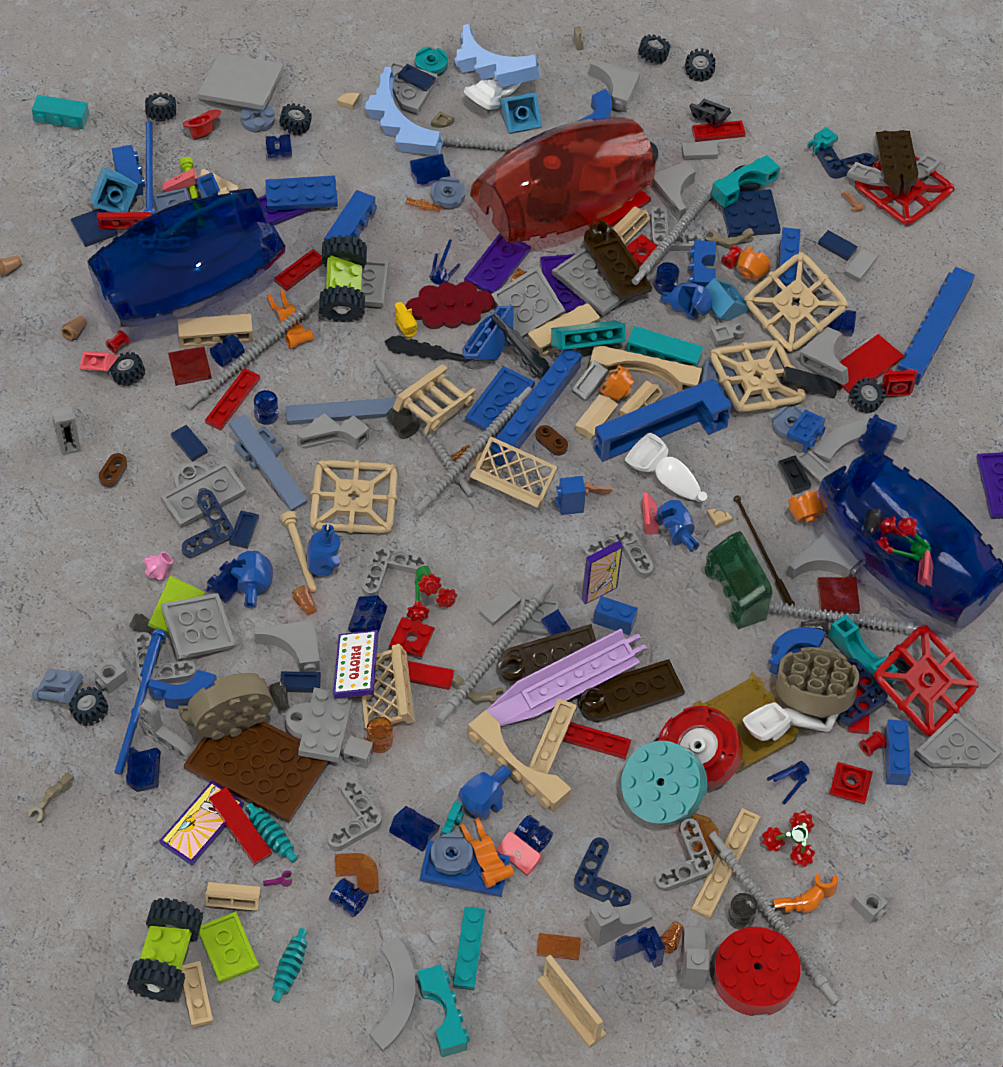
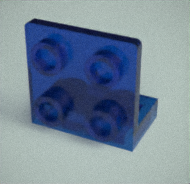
M654 926L650 928L643 927L636 934L631 936L624 935L615 942L613 959L617 962L644 951L647 961L652 962L654 968L663 963L665 946Z

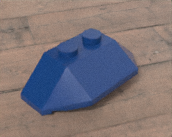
M512 305L498 306L494 309L495 312L488 315L478 325L462 349L465 359H497L500 356L501 351L508 343L503 331L490 317L496 313L508 327L513 328L514 308Z

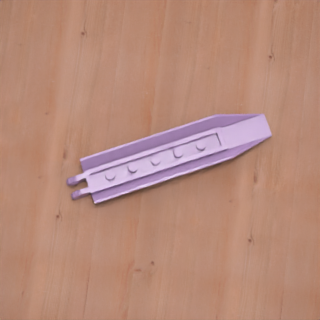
M619 629L517 681L486 711L500 723V727L536 717L554 708L558 698L567 701L583 693L584 690L595 687L640 664L635 655L645 651L647 647L646 645H640L632 650L630 644L639 641L641 638L640 634L626 639L622 629Z

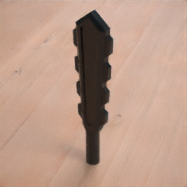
M494 313L490 318L503 331L507 343L512 345L517 355L522 357V361L529 365L531 372L535 376L542 378L550 368L547 360L541 358L539 352L535 348H531L530 343L526 339H522L521 334L517 330L508 327Z
M399 335L391 336L384 341L388 350L396 354L418 355L419 358L430 357L432 360L451 359L460 362L466 361L462 354L448 352L441 346H431L427 342L420 343L415 339L408 340Z

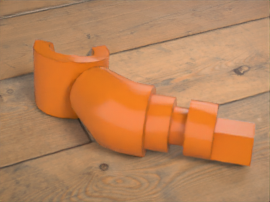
M817 873L814 886L800 894V896H795L794 899H791V897L772 899L774 908L783 907L784 913H790L793 910H796V912L802 911V913L812 912L817 909L824 897L828 898L835 894L838 876H832L831 883L826 884L820 881L821 875Z

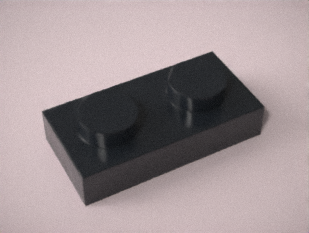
M796 455L778 461V466L793 494L811 488L812 484Z

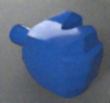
M681 283L672 292L664 291L661 295L662 303H670L675 312H685L690 320L696 318L697 312L702 316L708 314L712 307V296L709 290L693 283Z
M669 500L661 505L656 514L657 522L660 526L664 525L665 529H670L672 544L679 545L683 543L690 552L697 550L700 544L692 536L695 526L686 507L680 500Z
M327 524L322 526V531L312 535L307 546L308 569L317 576H328L333 573L334 568L340 565V556L336 555L341 543L340 538L334 533L332 525L329 524L327 530Z
M253 550L239 554L236 561L245 566L242 568H232L230 573L238 579V590L245 594L244 606L247 608H255L257 606V595L267 591L273 578L271 561L260 552Z
M503 764L492 776L486 772H481L471 778L460 789L458 796L463 806L472 816L486 819L490 816V808L496 813L502 809L504 791L500 784L512 774L510 769Z

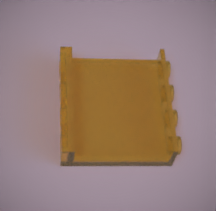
M753 672L750 673L748 680L705 703H702L700 700L693 703V706H708L721 711L737 729L741 737L743 753L740 765L735 772L736 774L796 742L798 736V728L793 725L775 741L772 739L762 741L749 733L743 718L756 709L775 702L773 694L765 689L762 680L756 677Z

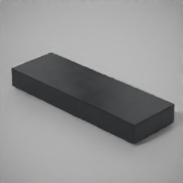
M785 367L783 384L835 398L837 395L836 381L799 369Z

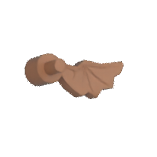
M847 191L841 193L848 203L852 204V212H858L863 209V205L860 202L856 204V200L851 193Z
M591 482L585 483L586 495L591 491L598 495L610 494L614 488L595 487Z

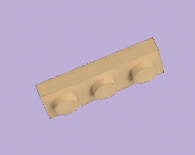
M201 962L182 965L181 970L185 974L183 987L192 1028L212 1024L213 1018Z

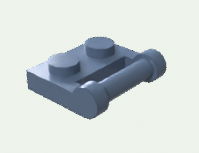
M48 669L39 687L33 690L32 698L37 701L46 699L68 704L83 676L80 672ZM48 690H51V691H60L61 693L47 692V691H48Z

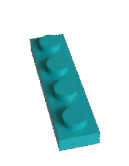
M466 906L464 908L453 988L473 991L475 989L486 909Z

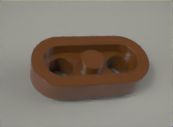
M543 425L536 430V440L552 454L561 456L567 452L568 441L552 427Z
M112 454L101 469L99 480L104 487L115 486L126 470L127 459L123 454Z

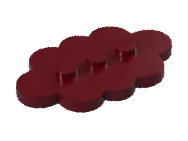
M445 282L438 287L433 285L422 287L418 297L408 300L405 307L407 310L412 309L414 319H422L423 324L427 328L438 329L443 325L448 328H457L461 324H477L481 319V313H486L493 309L494 298L487 291H477L476 286L470 282H460L457 285Z

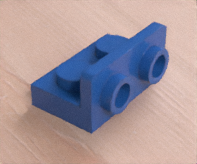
M805 409L787 432V438L802 444V452L806 453L815 446L817 438L819 436L822 437L826 429L824 426L825 418Z

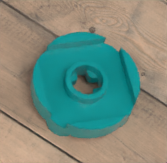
M424 47L416 53L415 67L439 75L448 68V56L440 48L436 50L431 49V47Z

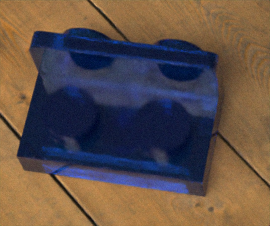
M235 558L231 562L226 560L219 568L221 572L217 576L214 574L207 581L209 585L205 590L207 592L212 590L214 593H218L220 599L223 602H227L238 590V579L230 574L232 568H242L243 566Z

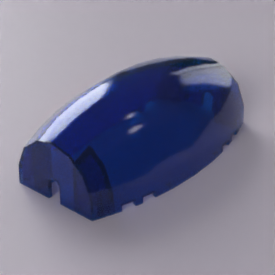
M249 188L230 190L229 193L220 195L213 193L212 196L202 199L200 196L154 213L127 228V231L122 235L115 236L110 244L106 247H101L87 260L94 287L112 322L118 329L154 325L186 317L230 297L268 270L285 253L286 245L273 223H267L266 211L253 189Z
M871 449L852 460L847 471V467L844 465L825 476L819 486L817 497L840 539L872 576L911 606L955 628H963L979 617L1003 591V561L1001 558L996 559L992 553L994 548L991 544H985L981 539L983 534L952 502L921 477L917 480L911 476L908 468L904 467L902 470L893 464V459L875 449ZM895 516L897 528L898 523L903 518L912 517L917 520L915 528L917 534L925 542L929 543L931 547L930 554L933 563L932 586L926 584L924 587L917 582L920 560L916 561L913 558L894 553L888 554L876 542L881 537H887L888 546L893 547L895 550L913 554L910 550L912 544L900 536H895L892 533L881 536L882 531L879 526L886 517L891 519ZM906 535L912 540L918 541L914 536Z

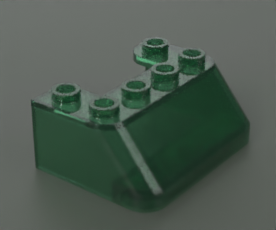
M741 531L732 533L708 552L704 571L707 577H710L712 580L716 579L723 586L725 597L731 601L730 620L733 624L735 623L739 630L767 619L772 598V587Z

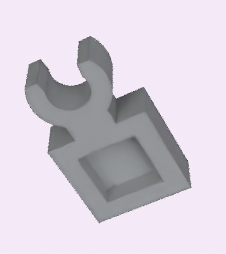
M727 323L711 327L710 333L716 346L733 342L734 337H744L745 331H738L741 329V323H735L732 327H729Z

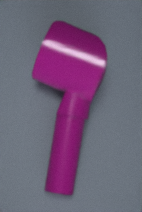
M284 871L281 877L265 880L263 885L281 884L284 887H288L292 884L293 879L286 880L285 878L290 877L292 872Z

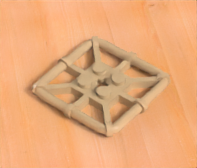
M799 252V254L792 256L774 272L771 271L769 276L755 286L744 298L748 308L763 324L762 327L768 330L776 340L780 341L779 343L788 352L797 350L817 333L823 332V329L848 308V302L844 295L829 280L830 277L824 274L804 252ZM798 262L796 280L786 287L778 277ZM804 262L819 278L810 288L802 282ZM773 281L782 290L774 298L755 297ZM825 285L838 302L819 301L813 293ZM794 299H800L799 306L791 305ZM755 304H772L779 310V313L768 320ZM819 307L837 308L819 323L810 315ZM783 317L791 324L789 342L773 326ZM807 318L814 327L795 342L796 326Z
M780 341L742 342L740 345L711 350L710 357L720 378L719 382L721 386H724L736 411L748 412L767 408L772 410L779 406L805 401L807 396L803 389L795 387V391L780 384L778 377H783L784 369L774 370L770 363V359L776 350L784 367L795 368L791 364L784 348L779 343ZM771 347L764 359L753 360L749 350ZM741 352L745 362H736L723 354ZM721 363L735 370L737 376H727ZM741 383L745 394L739 402L731 385ZM778 391L789 398L775 400L769 392ZM762 394L765 402L745 404L750 395Z
M320 460L317 462L313 490L310 493L312 498L310 526L313 529L321 530L322 526L327 524L328 530L330 524L334 527V531L348 532V534H353V532L388 534L391 532L394 523L395 503L398 500L396 495L397 467L394 464L360 462V460ZM328 467L354 469L353 480L340 479ZM359 469L384 471L371 481L358 480ZM322 472L336 485L335 492L320 491ZM390 477L389 494L374 495V488ZM357 495L358 497H356L355 500H352L350 496ZM319 500H334V507L317 518ZM373 503L388 504L386 522L372 510ZM335 515H350L348 524L326 522ZM355 516H368L378 526L354 525Z

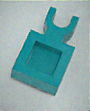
M825 127L814 135V138L808 142L807 147L815 146L813 152L816 153L820 147L827 149L837 142L838 136Z
M454 801L447 816V821L441 831L442 835L452 833L457 823L460 824L464 817L462 803Z

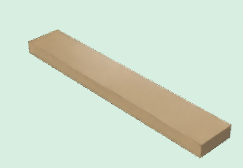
M744 808L741 809L724 842L726 847L731 848L733 851L732 855H736V860L739 861L761 817ZM719 854L714 862V871L707 876L691 909L692 912L709 920L733 875V868L730 869V864H726V859L723 860Z

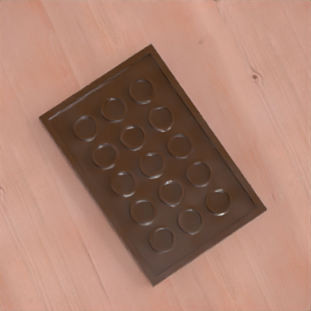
M263 721L243 730L238 736L232 737L228 735L217 740L203 737L184 763V769L209 782L216 783L223 789L227 787L230 793L289 823L330 761L299 756L300 739Z

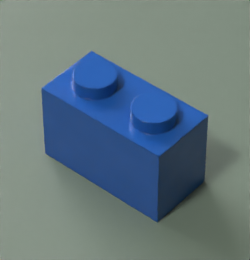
M583 476L560 478L559 486H556V508H560L561 515L584 513L586 490Z
M601 596L594 611L593 623L614 631L622 629L623 634L630 636L636 622L638 608Z

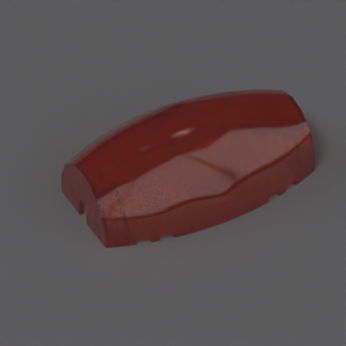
M607 117L576 121L546 130L509 150L471 185L470 196L485 215L489 214V208L491 207L493 211L492 224L508 243L530 241L531 237L540 236L542 239L546 238L547 234L556 232V235L595 222L621 208L627 200L631 201L634 199L635 194L639 191L642 192L654 180L656 171L655 156L648 136L633 119Z

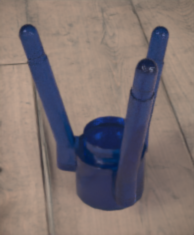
M449 239L437 268L438 254L435 253L429 277L437 285L448 282L449 278L460 267L458 263L448 274L446 268L443 267L452 243L451 239Z
M799 761L767 777V781L773 779V782H777L787 776L793 781L798 780V783L782 801V804L785 805L799 787L807 781L806 776L809 775L810 770L806 763Z

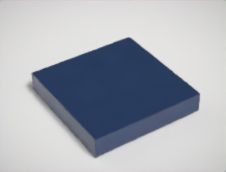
M99 208L71 218V223L84 247L118 235L116 229H99L97 213H107L106 210Z

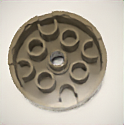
M801 648L800 652H789L780 661L776 690L782 701L796 711L823 718L840 714L853 705L857 693L859 672L856 666L848 663L847 658L840 653L824 648Z
M239 673L214 681L215 685L206 690L204 687L200 689L188 703V711L196 732L203 737H209L213 740L228 735L232 737L238 736L243 730L265 721L274 704L265 679L260 678L256 673Z

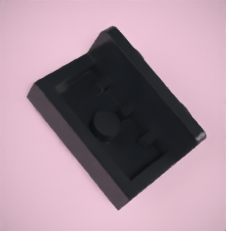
M703 99L698 105L693 103L689 105L691 114L695 119L703 120L710 125L713 124L718 127L731 114L730 108L707 99Z

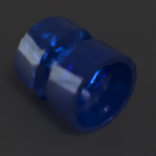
M290 134L280 135L279 138L275 135L265 136L268 159L278 158L279 155L282 157L292 156ZM275 144H279V149H275Z
M664 262L657 267L654 287L660 295L664 291L672 292L678 286L680 271L677 265Z
M830 308L829 314H831L836 309ZM845 310L827 327L837 331L841 329L843 333L853 334L856 311Z
M230 334L222 339V343L218 342L210 347L211 356L220 367H225L233 361L232 358L237 359L245 353L241 341L234 334Z
M269 390L258 392L254 396L253 401L256 421L263 425L273 424L279 418L278 398L274 392Z
M532 815L526 816L514 833L525 843L528 842V845L538 853L548 845L553 837V832L545 825L540 826V822Z
M342 878L333 888L329 901L338 907L343 906L345 912L355 917L366 905L369 894L360 888L355 889V884L346 878Z

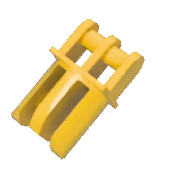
M397 302L395 304V326H399L406 337L412 338L417 333V322L412 315V309L407 310L402 302Z

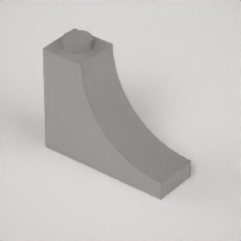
M592 59L589 76L597 78L608 87L611 93L613 109L627 112L639 86L640 73Z
M687 160L651 176L650 188L678 221L686 212L681 194L688 186L694 183L696 175L695 168Z
M827 327L800 351L801 365L845 385L849 381L848 369L836 359L838 352L843 347L842 333Z
M60 406L52 409L62 455L80 452L81 447L71 406Z
M826 531L789 565L787 576L793 580L805 572L820 570L835 573L847 580L852 575L858 574L861 569L860 563L862 558Z
M313 620L254 628L256 644L273 645L285 650L295 659L300 672L320 671Z
M642 899L622 907H613L610 901L607 900L590 909L587 931L597 947H600L652 920L653 916Z
M684 926L682 989L703 990L709 966V950H706L705 928Z

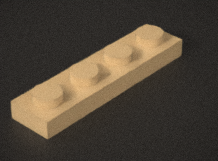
M558 698L529 768L549 774L577 709V705Z

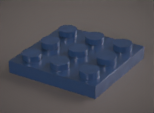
M771 189L739 192L738 201L725 208L721 205L728 238L738 237L749 228L754 232L752 236L780 234L781 228Z

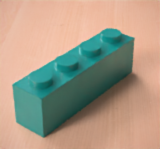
M616 320L551 328V346L561 350L626 342V324Z
M634 326L627 341L626 351L698 367L702 357L703 346Z

